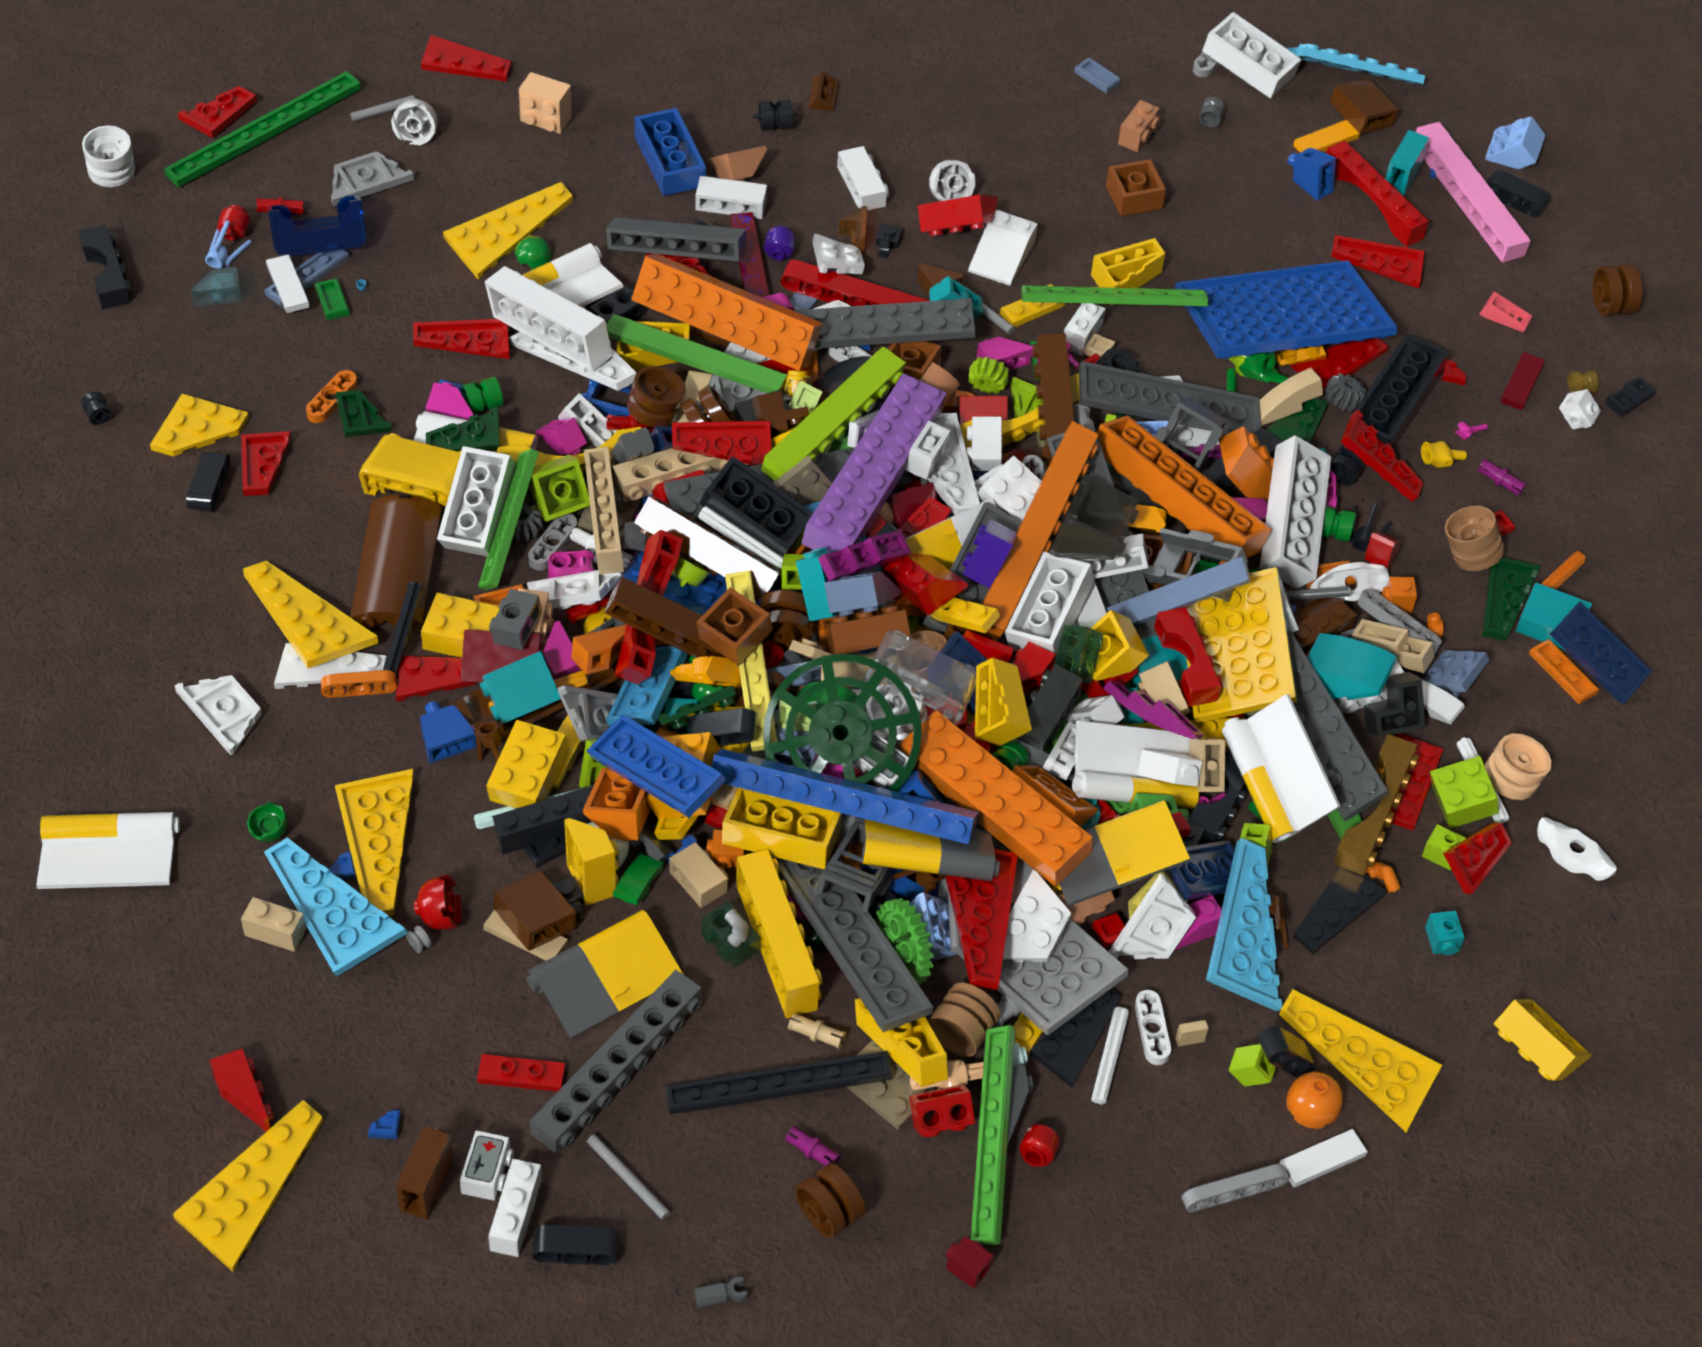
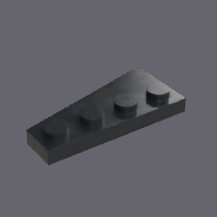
M1340 867L1295 931L1293 938L1313 955L1385 896L1386 891L1366 873L1363 876Z
M1112 989L1108 990L1048 1036L1045 1035L1030 1050V1055L1072 1088L1104 1028H1106L1114 1009L1120 1003L1121 996Z

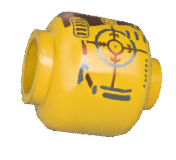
M788 370L785 385L781 392L784 395L788 394L792 398L800 381L812 386L813 380L807 375V371Z

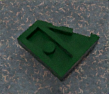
M360 390L336 392L335 399L345 437L391 432L390 422H385L378 414L379 410L367 401V397Z

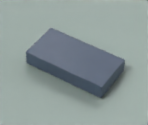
M1087 58L1075 67L1074 72L1106 94L1121 84V78L1091 58Z

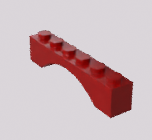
M1345 140L1327 148L1326 154L1336 158L1334 177L1339 181L1352 183L1363 190L1382 212L1391 233L1405 247L1424 239L1429 221Z
M660 529L647 539L637 580L638 585L663 596L670 576L678 562L683 538ZM626 625L614 676L634 684H639L650 677L656 655L655 638L630 625Z
M1028 641L1024 649L1020 648L1013 663V665L1018 667L1024 694L1040 688L1042 684L1040 681L1047 669L1052 671L1056 664L1055 653ZM974 720L971 725L968 724L963 732L990 753L989 742L975 738Z

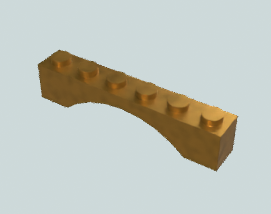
M1387 734L1379 753L1376 769L1390 794L1382 798L1377 809L1367 819L1345 830L1336 852L1335 866L1363 876L1368 866L1373 868L1378 855L1375 849L1376 847H1382L1386 837V833L1383 832L1384 828H1390L1395 814L1392 813L1393 807L1398 809L1402 800L1401 788L1407 789L1411 778L1408 772L1410 769L1415 770L1419 759V756L1415 755L1417 744Z

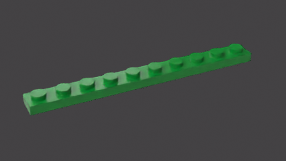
M346 71L164 168L165 176L177 187H180L361 89L360 82Z

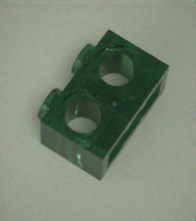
M1064 625L1055 664L1082 678V683L1091 684L1104 634L1089 627Z
M727 901L702 917L701 934L707 943L715 945L720 958L724 962L729 961L736 968L761 952V937L748 924L749 934L746 942H742V946L734 947L729 943L728 936L733 933V927L727 922L725 915L728 911L735 908Z

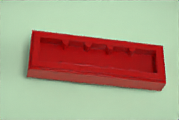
M482 1054L477 1083L558 1092L563 1085L565 1063Z

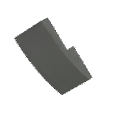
M646 826L643 827L638 840L629 841V844L633 845V847L645 845L647 854L657 862L668 860L672 851L674 852L665 840H658L654 831Z

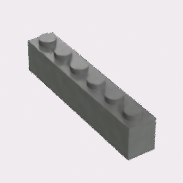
M617 217L606 228L607 249L729 261H740L747 251L746 229Z

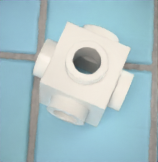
M1588 389L1568 393L1559 407L1572 429L1592 426L1601 412Z

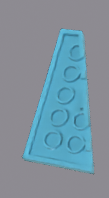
M1300 44L1299 47L1286 48L1296 56L1302 57V61L1321 62L1322 65L1355 72L1368 71L1369 75L1381 77L1386 75L1389 79L1412 84H1423L1425 75L1418 74L1419 70L1406 68V71L1399 69V65L1386 63V66L1379 65V60L1367 58L1366 61L1359 60L1358 55L1350 53L1339 54L1338 50L1328 48L1326 50H1318L1319 46L1313 44Z
M286 838L264 851L298 912L303 913L306 926L336 977L408 934L403 926L399 923L397 924L386 913L376 908L368 899L342 879L332 874L325 866L315 861L290 839Z
M1241 838L1236 843L1206 981L1267 1008L1279 1011L1282 1008V1000L1278 998L1277 986L1280 985L1279 975H1276L1274 960L1277 958L1273 918H1270L1269 915L1271 898L1270 895H1267L1266 880L1268 879L1265 848Z

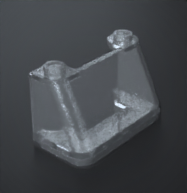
M899 630L888 631L872 660L886 666L895 673L908 687L915 700L935 709V711L937 710L957 727L976 688V669L906 636ZM868 667L862 681L867 683L876 670ZM886 676L878 685L882 687L881 691L885 693L888 687L899 691Z

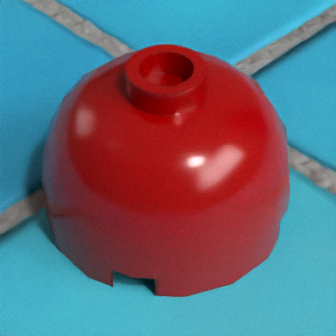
M447 874L429 879L421 886L417 900H414L416 915L421 916L423 922L433 929H455L459 927L457 923L462 921L460 894L454 895L452 887H456L457 884L451 875Z

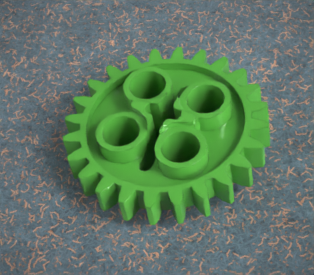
M903 898L886 901L885 904L880 905L881 910L876 911L878 918L874 919V921L917 984L921 985L927 981L926 977L931 975L929 968H933V964L929 959L934 958L929 949L933 947V944L928 942V937L931 934L925 931L927 923L921 922V912L916 913L915 905L910 906L908 900L903 901Z

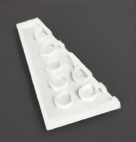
M521 332L509 337V342L512 346L617 391L632 384L637 374L612 348V357L592 372Z
M941 413L935 424L951 430L944 453L927 480L930 483L933 482L934 489L947 506L951 508L953 514L956 515L980 502L957 414Z

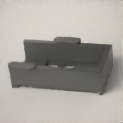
M1185 397L1178 402L1166 427L1159 428L1155 437L1166 446L1169 443L1173 448L1176 447L1197 459L1194 468L1200 472L1211 450L1215 448L1223 433V427L1228 420L1192 399ZM1185 411L1213 427L1200 456L1181 446L1176 440H1171Z
M1161 528L1159 533L1164 544L1153 566L1148 565V568L1141 569L1140 572L1144 574L1148 583L1153 584L1155 582L1168 585L1191 576L1196 564L1201 560L1200 556L1226 562L1243 557L1246 564L1248 560L1242 547L1214 541L1212 534L1196 530L1184 534ZM1186 552L1196 554L1193 557V562L1187 575L1176 573ZM1234 589L1213 597L1228 602Z
M856 817L832 859L821 873L813 888V893L815 895H822L831 881L864 895L865 900L862 912L867 914L876 896L884 895L890 886L892 877L889 874L893 868L868 865L872 869H878L874 876L842 863L845 856L862 863L861 857L848 852L854 841L864 844L863 818Z

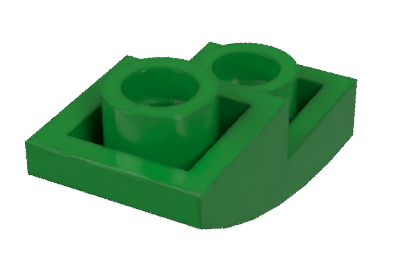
M640 853L621 877L613 891V897L637 905L649 893L650 883L663 871L664 862H657L654 858Z

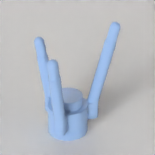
M228 220L225 221L221 232L218 229L216 230L211 247L205 258L206 263L210 267L220 269L223 265L228 267L231 261L252 243L251 240H248L228 257V250L221 245L230 224Z

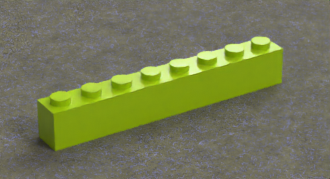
M884 346L881 347L765 455L761 471L776 481L808 455L815 462L820 453L825 454L829 450L835 439L839 440L843 437L849 427V422L861 418V414L865 411L869 412L874 407L879 397L883 399L887 395L890 387L893 384L896 385L902 374H904L903 369L906 362Z

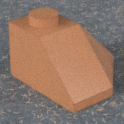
M766 146L737 151L708 158L707 161L720 179L745 182L744 178L754 175L767 148Z

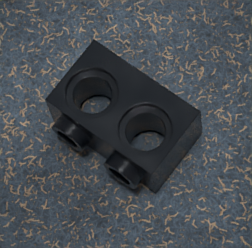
M624 285L623 288L595 302L590 307V312L596 316H601L606 324L613 314L636 321L644 316V305L632 301L634 292Z

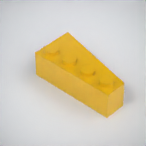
M860 998L855 999L856 1024L883 1051H888V1055L921 1087L948 1080L947 1054L925 1017L882 1032Z

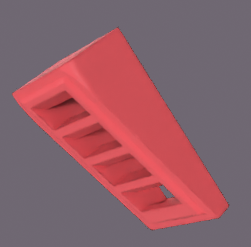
M1495 291L1479 313V315L1521 332L1526 329L1532 318L1531 314Z

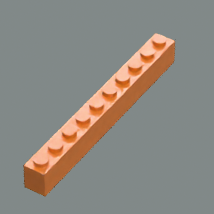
M1074 421L1067 428L1017 530L1013 546L981 604L998 610L1000 617L987 632L999 638L1002 633L1005 634L1011 620L1010 618L1015 612L1021 600L1020 597L1030 581L1029 578L1038 565L1041 553L1047 552L1052 541L1048 540L1050 535H1055L1061 525V521L1058 518L1060 514L1065 515L1071 504L1067 499L1069 495H1075L1080 485L1076 480L1078 476H1084L1089 466L1086 463L1087 458H1092L1097 450L1098 445L1095 444V441L1099 434Z

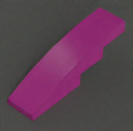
M901 530L869 537L864 542L847 545L842 550L822 555L818 560L828 580L833 581L886 564L912 552Z
M1109 681L1103 688L1124 707L1152 724L1190 739H1201L1204 736L1168 700H1158L1156 703L1143 690H1134L1131 693L1119 681Z

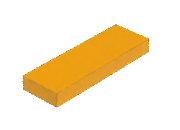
M1345 120L1295 139L1293 146L1299 152L1308 148L1325 152L1328 147L1345 140L1348 143L1359 139L1360 134Z

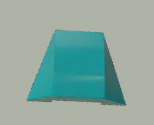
M1319 633L1308 655L1309 661L1333 699L1346 697L1348 700L1380 695L1397 661L1394 654L1377 646L1336 634Z

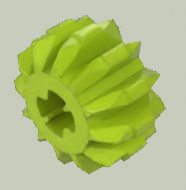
M988 356L985 358L978 357L970 366L968 382L973 384L974 389H980L981 392L999 394L1000 390H1003L1007 385L1009 369L1004 367V362L996 361V358L990 359Z

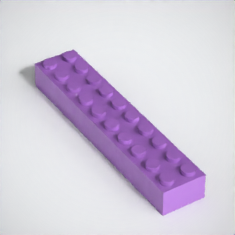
M902 374L807 522L802 545L811 549L827 547V551L834 549L839 551L847 545L860 543L863 540L868 529L905 472L904 468L912 445L927 422L935 423L941 414L946 392L906 374Z

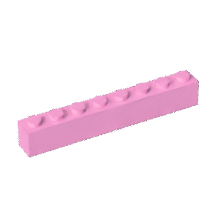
M1440 122L1417 127L1416 133L1429 137L1424 156L1425 162L1430 168L1434 169L1438 179L1500 261L1503 263L1525 256L1531 242L1528 235L1518 225L1517 221L1488 186L1482 175L1478 173L1459 145L1449 135L1448 131L1445 130Z

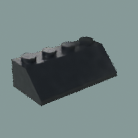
M734 456L729 459L699 502L703 507H710L782 557L795 544L813 514L809 509Z

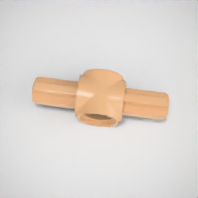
M960 1059L948 1060V1080L921 1087L910 1077V1085L913 1090L931 1087L942 1089L960 1084L966 1086L968 1081L983 1078L984 1061L964 1064Z

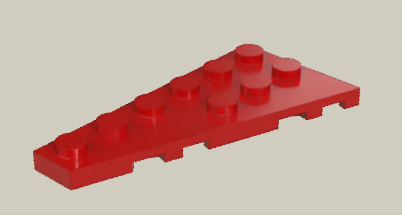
M994 849L995 860H999L1000 865L998 876H993L992 881L945 875L969 982L972 985L997 990L1000 982L1018 856L1012 852Z

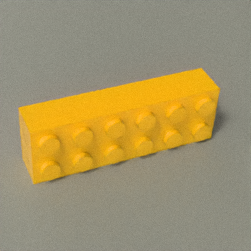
M768 849L737 857L736 887L787 1019L791 1018L794 1013L802 1015L818 1010V1000L821 999L819 985H822V977L819 969L814 970L812 964L814 958L810 946L806 947L804 944L805 934L801 924L797 925L795 906L793 902H788L787 886L784 880L780 881L777 860L776 858L772 859Z

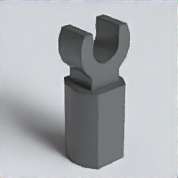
M735 1277L728 1284L721 1282L694 1288L698 1309L727 1303V1300H733L734 1302L747 1300V1291L736 1292L734 1290L736 1287L744 1286L743 1277Z

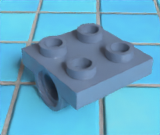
M1444 650L1422 680L1458 698L1462 692L1468 690L1488 663L1489 658L1486 652Z

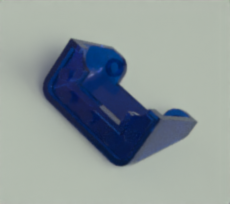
M359 195L342 197L337 204L338 216L299 221L292 220L290 210L284 205L267 206L273 246L275 251L281 256L288 254L289 256L357 248L366 241L364 214Z

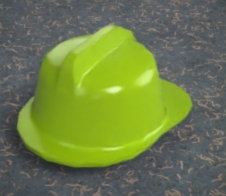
M680 551L678 562L672 575L680 580L679 586L681 587L685 584L698 587L711 573L704 570V564L696 560L693 563L682 556L683 552Z

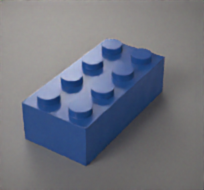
M673 108L634 117L635 139L662 195L666 196L696 189L700 176H706V166L678 109Z

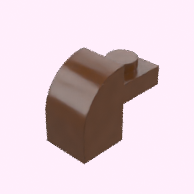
M781 391L758 395L752 398L757 421H770L771 432H784L788 430V425L800 424L802 419L809 415L808 406L784 410Z

